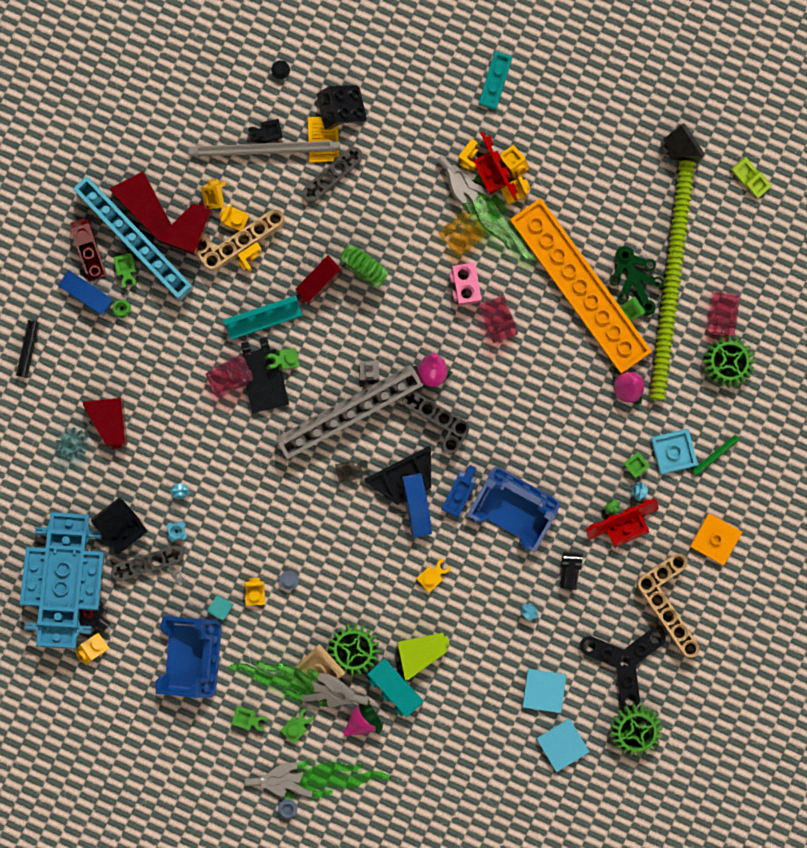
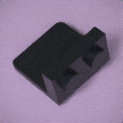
M328 86L316 94L325 130H331L341 123H361L367 120L359 86Z
M117 498L91 519L92 525L103 535L117 555L148 532L141 519L122 498Z

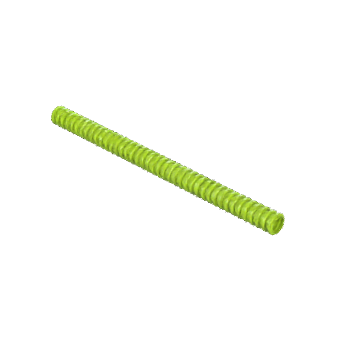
M691 160L680 161L679 165L681 166L678 168L680 172L677 174L679 178L677 179L678 184L676 188L678 189L675 191L677 196L674 198L676 202H674L675 207L673 208L675 213L672 214L674 219L671 221L673 223L671 225L672 231H670L672 236L669 237L671 242L668 244L670 248L668 249L669 254L667 258L669 259L666 261L668 266L665 268L667 272H665L666 277L664 278L666 283L663 284L665 287L662 291L664 293L662 295L663 301H661L663 306L660 307V310H662V313L659 314L661 318L659 319L660 324L658 328L660 329L657 331L659 336L656 338L658 340L656 342L657 348H655L657 353L654 354V357H656V360L653 361L655 365L653 366L654 371L652 375L654 376L651 378L653 383L650 384L652 389H650L651 395H649V398L656 401L666 400L665 394H667V391L665 389L668 388L666 385L668 382L667 377L669 376L668 371L670 370L668 365L671 364L669 359L672 357L670 356V353H672L671 347H673L671 342L674 341V338H672L674 335L673 330L675 329L674 324L676 323L674 318L677 317L675 314L678 310L676 308L678 306L677 300H679L677 295L680 294L678 289L681 287L679 283H681L680 277H682L680 271H683L681 267L683 265L682 260L684 259L683 254L685 253L683 248L686 247L684 244L687 240L685 238L687 236L686 230H688L686 225L689 224L687 221L689 219L688 213H690L689 207H691L689 202L692 200L690 196L692 195L691 190L693 186L691 185L694 183L692 178L695 177L693 173L695 172L694 167L696 163Z

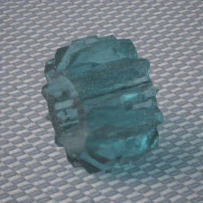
M75 427L72 428L71 433L66 428V435L58 434L62 441L56 440L57 444H61L56 449L57 451H63L61 453L62 457L68 455L69 460L73 459V455L76 459H80L79 452L85 455L86 452L82 448L89 447V444L83 443L88 440V437H82L84 432L80 430L77 433ZM71 439L77 443L72 449L68 445L69 441L72 442Z

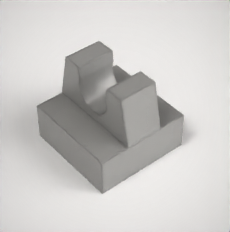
M379 360L360 361V381L380 380Z

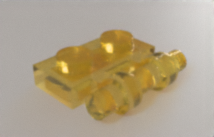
M469 210L457 215V219L450 224L447 223L443 227L444 229L439 232L442 239L448 235L452 237L447 244L458 258L488 235V232L477 219L472 223L468 221L473 216ZM461 224L464 225L465 228L458 234L454 231Z

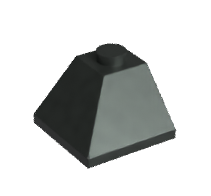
M685 123L681 124L661 141L662 152L666 156L669 155L673 160H691L699 164L705 156V153Z

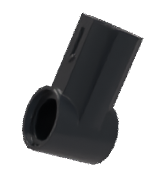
M563 551L560 588L577 590L583 553Z

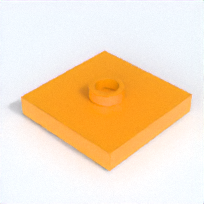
M708 513L689 547L724 566L742 531Z

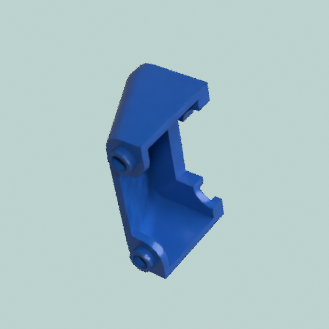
M494 467L467 516L476 523L485 522L486 520L493 522L520 537L521 547L535 553L557 515L560 502L505 470Z
M162 616L160 628L164 635L169 636L166 674L160 675L156 680V694L212 698L217 689L221 623L218 620Z

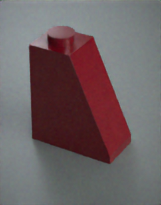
M198 203V205L192 204L160 235L158 240L162 244L197 256L213 214L208 205Z
M327 255L295 289L298 293L296 295L298 300L302 304L306 302L310 305L342 276L341 268Z
M113 398L83 402L85 410L106 446L111 447L112 450L123 449V445H128L124 399Z

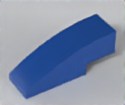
M69 270L58 284L60 288L103 317L114 303L112 298Z
M418 473L402 477L411 534L414 538L432 534L422 474Z

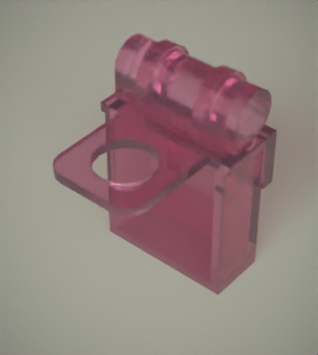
M712 292L710 311H708L707 333L725 336L735 335L739 294Z
M504 295L479 304L485 322L484 325L493 343L501 342V340L509 337L512 338L518 334L515 326L516 322L513 320Z
M243 355L228 359L225 363L205 373L217 398H221L235 389L238 390L247 385V382L253 380L252 372L249 370Z

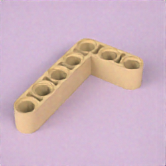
M277 209L269 211L215 248L204 235L202 242L207 243V247L204 250H198L197 255L209 271H218L239 257V253L256 242L260 243L282 228L285 223L283 213ZM273 216H280L281 220L279 223L274 224L271 222ZM258 226L265 227V231L262 234L255 232ZM243 236L249 238V242L245 245L239 243L240 238ZM226 247L233 248V253L231 255H225L223 253ZM215 257L218 259L216 265H208L210 258Z
M674 554L639 577L636 586L681 654L685 657H695L699 653L698 643L659 587L687 567V558L682 554ZM676 557L682 560L680 568H676L673 565V560ZM659 568H664L667 572L664 579L657 576ZM643 579H648L651 583L650 588L647 590L641 586ZM654 595H659L662 599L661 604L658 606L652 603ZM665 611L672 613V620L669 622L663 619ZM677 627L683 629V636L680 638L674 635V630ZM688 643L694 646V651L691 654H687L685 651V646Z

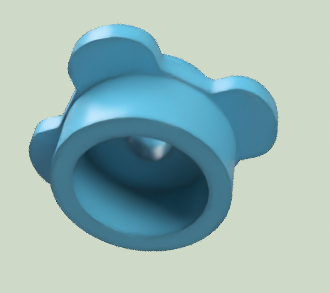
M636 482L632 488L633 500H645L648 487L643 482Z
M174 484L170 490L171 496L176 499H183L190 495L186 484Z
M183 521L167 524L168 539L174 542L176 539L185 540L187 538L184 529L186 525Z
M530 603L522 605L520 612L526 619L532 621L539 616L538 610L534 605Z

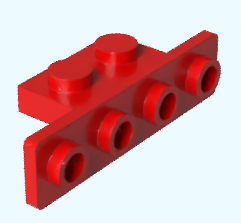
M482 131L480 134L489 153L473 160V162L476 164V168L490 195L507 186L514 201H517L516 194L519 192L514 182L510 184L507 179L511 176L506 166L501 167L499 162L503 160L498 151H493L492 146H494L490 135L486 136Z
M657 499L645 500L634 508H627L618 515H611L602 522L591 524L586 528L588 539L591 540L607 533L614 548L650 533L643 516L659 510Z

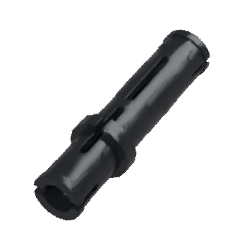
M27 320L25 336H22L23 345L15 376L28 378L34 345L38 340L36 335L40 322Z

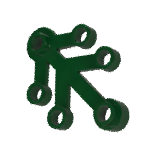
M622 246L615 253L618 264L609 282L612 286H618L621 283V273L624 267H626L628 275L621 292L617 295V300L622 304L628 301V294L633 283L642 303L641 306L646 312L643 315L650 316L655 312L656 306L653 301L648 299L641 281L659 289L663 286L664 280L660 276L653 277L635 270L633 263L643 266L647 271H653L656 267V262L653 259L646 260L635 256L634 251L630 247ZM622 253H628V258H623ZM652 262L653 268H648L647 263ZM617 277L619 282L613 283L612 278ZM656 279L661 281L660 286L655 285L654 281ZM621 294L626 295L625 301L620 300ZM646 304L651 305L652 309L650 311L645 309Z

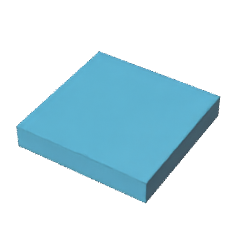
M689 429L651 438L660 475L698 466Z
M528 669L522 707L561 713L567 674Z
M570 718L536 738L556 772L589 753L587 746Z

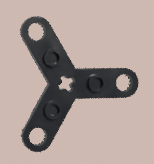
M652 628L625 649L618 648L595 637L586 636L580 641L579 647L583 654L616 667L620 702L623 707L628 706L629 709H632V705L625 703V696L633 694L635 696L634 704L636 707L639 705L640 695L636 665L662 646L666 636L661 629ZM653 632H658L661 636L658 643H653L650 639ZM587 640H592L595 644L592 651L584 649V643ZM622 656L630 658L628 666L620 664Z

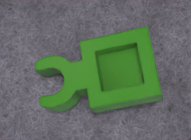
M129 253L113 257L117 276H123L122 286L126 289V282L128 280H132L133 285L137 286V281L132 276V273L137 272L133 254Z
M296 348L278 350L276 355L268 354L265 356V359L269 358L273 362L271 365L266 366L267 369H273L279 366V370L300 367Z
M237 705L231 725L250 730L251 726L254 725L257 730L264 731L265 728L259 726V721H267L268 718L265 716L254 717L256 711Z
M306 708L300 712L298 720L293 716L280 730L293 743L306 732L307 728L304 724L310 723L314 719L313 715L310 719L304 718L303 714L307 711Z

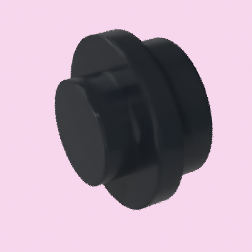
M283 60L274 62L271 67L272 75L277 79L287 78L290 74L289 64Z

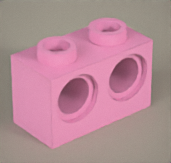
M475 262L452 266V272H449L451 283H455L456 290L452 291L454 302L458 301V306L481 303L482 299ZM466 271L469 277L461 280L458 277V273ZM469 290L472 296L467 299L463 298L461 292Z

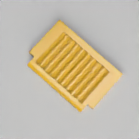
M308 117V142L330 140L339 142L338 126L331 130H325L322 117ZM333 150V152H309V163L334 162V158L339 157V150Z

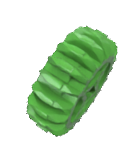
M348 245L339 257L346 268L374 287H380L388 276L387 270L381 264L353 245Z
M727 336L726 342L723 337H720L719 343L716 340L712 342L714 347L710 345L707 347L711 353H704V356L709 358L703 360V364H709V366L704 368V371H711L707 375L708 378H711L713 375L715 376L713 383L721 380V387L724 386L725 382H727V388L732 386V382L737 387L739 386V381L741 383L746 382L744 376L746 378L751 377L748 371H754V367L749 366V364L755 363V360L749 359L754 353L747 352L751 348L750 346L743 347L745 344L744 340L738 344V337H735L733 342H731V336ZM723 347H732L738 350V352L730 354L726 350L724 351ZM718 351L721 363L718 367H715L714 357ZM742 356L744 366L740 372L737 360ZM726 357H728V359L736 357L731 363L732 366H730L729 364L728 366L725 365L724 367H722V365H724L727 361ZM724 369H727L731 373H734L735 376L727 377L719 372H721Z
M347 624V631L344 632L343 628L340 627V635L336 632L333 633L337 638L336 641L333 639L329 640L330 643L334 644V647L328 646L327 648L334 652L329 655L335 657V662H338L339 666L344 668L345 674L347 670H351L350 676H354V670H357V674L360 676V669L362 668L367 673L369 671L366 667L367 665L372 668L374 667V664L370 662L371 659L378 660L373 654L380 653V650H374V646H378L379 642H372L376 635L369 637L370 629L364 633V625L360 627V630H357V624H354L353 630H350V625ZM348 634H357L351 644L340 641ZM362 636L369 643L370 653L360 648ZM358 640L357 649L363 654L355 653L350 660L351 651L344 647V645L347 647L352 646ZM338 647L346 650L348 654L345 663L342 662L338 655ZM362 656L367 658L363 664L351 666L354 657Z
M632 704L631 710H629L628 706H625L626 712L623 713L621 710H618L620 717L613 716L617 723L610 724L613 728L610 734L614 736L612 741L613 743L617 742L616 748H622V753L624 754L629 750L630 756H633L634 752H636L637 756L640 757L641 751H644L645 755H647L648 748L652 751L655 749L652 745L653 743L656 745L660 743L656 738L662 737V733L658 732L663 730L662 725H658L661 720L656 718V712H651L650 707L644 710L643 704H640L638 709L635 704ZM634 717H644L649 721L637 722ZM629 720V726L621 733L623 724ZM633 723L638 727L640 737L634 732ZM651 728L649 737L644 741V734ZM627 738L629 740L633 738L636 739L639 743L631 744L626 742L624 739Z

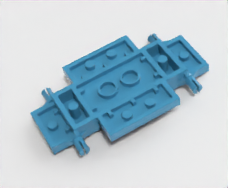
M51 512L47 528L35 527V535H46V548L26 547L20 605L39 607L37 623L25 622L24 630H36L37 647L76 649L79 634L92 633V626H80V610L99 611L104 552L86 551L89 538L101 539L102 535L99 531H90V515Z

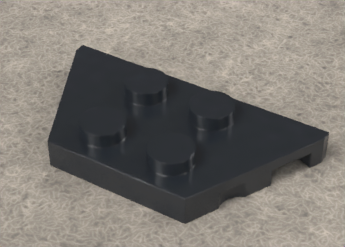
M430 445L365 478L364 481L396 505L405 502L402 480L404 476L421 473L425 491L431 488Z

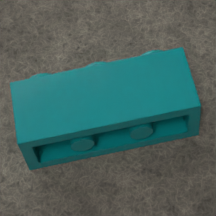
M385 658L368 673L369 678L367 680L374 688L378 686L383 691L381 695L387 702L391 700L396 705L394 710L401 717L403 715L408 717L424 702Z

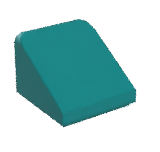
M217 595L207 612L225 621L234 604Z

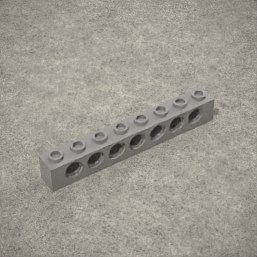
M408 365L276 437V440L286 458L289 459L423 385L414 368Z

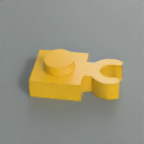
M443 559L437 562L435 569L429 566L416 578L428 592L432 591L443 580L440 575L448 573L451 569L450 566L446 570L440 568V564L444 561Z

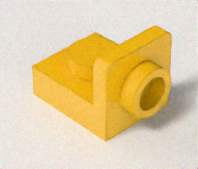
M473 139L469 141L458 156L459 165L467 171L469 169L472 171L476 169V164L469 160L470 158L473 159L479 151L477 149L478 142Z
M514 144L500 154L503 164L509 169L514 179L524 175L530 169L526 158Z
M522 176L510 182V184L514 182L519 192L516 194L518 200L529 195L530 185L526 179L523 180ZM507 186L500 189L507 205L516 202Z
M211 179L201 187L204 204L208 205L209 209H218L225 206L221 188L226 185V181Z
M228 204L226 208H222L219 217L223 225L241 231L245 228L250 215Z
M256 242L238 254L240 259L237 262L243 270L252 271L247 261L249 259L253 261L260 256L262 249Z
M249 578V582H244L246 605H265V582L260 581V578Z

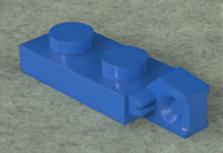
M469 465L466 473L460 472L441 510L457 518L459 517L475 485L476 478L472 476L476 467Z

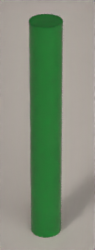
M736 434L733 435L695 467L692 473L697 477L735 445L740 438Z

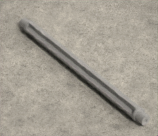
M340 141L196 146L189 148V156L333 152V150H340Z

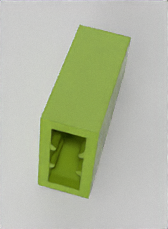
M438 633L398 641L405 680H409L447 652L446 648L450 647L448 636Z

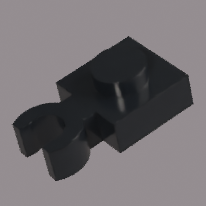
M279 119L261 122V128L259 129L256 127L248 128L249 133H257L255 137L250 138L251 142H257L262 137L264 142L283 139Z

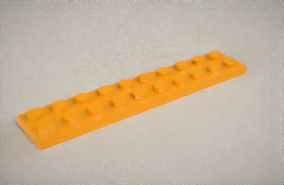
M541 198L509 220L620 374L652 352Z

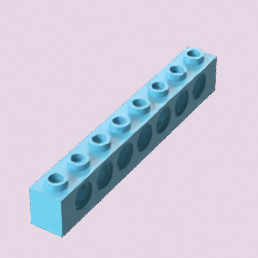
M88 176L73 188L80 198L179 301L184 299L194 289L184 276Z

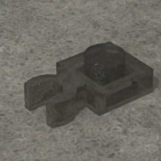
M354 460L335 464L339 484L358 480L357 474L359 473L362 475L370 474V470L363 471L361 469L362 465L368 464V461L363 460L356 466Z

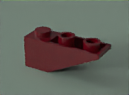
M89 217L70 222V230L88 281L107 276Z

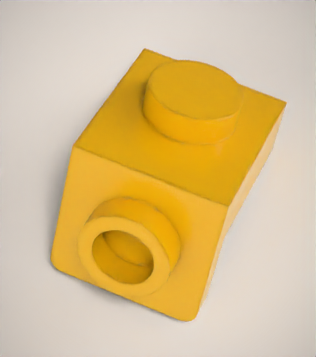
M97 633L80 644L75 651L78 659L87 665L106 652L109 647L100 634Z

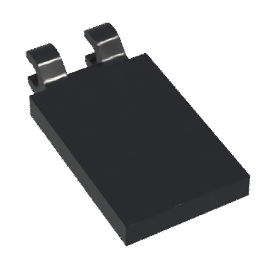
M267 337L260 338L262 349L251 352L248 341L241 343L244 357H240L239 362L252 414L290 405L282 371L279 370V366L273 369H267L266 367L273 362L269 358L265 359V356L268 354L276 355V349L270 350Z

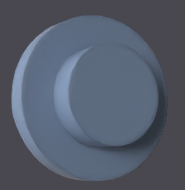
M286 571L281 574L279 582L282 588L293 590L297 587L299 578L295 572Z
M291 799L283 800L278 806L280 816L285 819L293 818L298 810L297 804Z

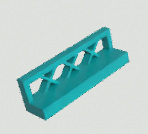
M295 295L223 319L230 340H234L303 317Z

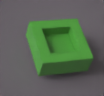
M636 297L620 306L631 322L646 313Z
M639 451L623 463L634 479L650 467Z

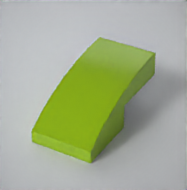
M743 157L730 169L756 198H759L772 186L761 171L756 170L747 157Z

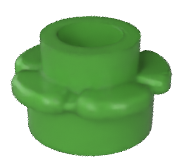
M124 299L116 301L113 304L114 315L126 318L128 313L131 312V305L128 304V301Z
M615 498L609 501L603 507L606 511L605 514H616L620 510L619 506L621 503L617 502Z

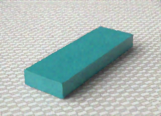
M498 51L494 52L478 103L479 106L496 111L513 56Z

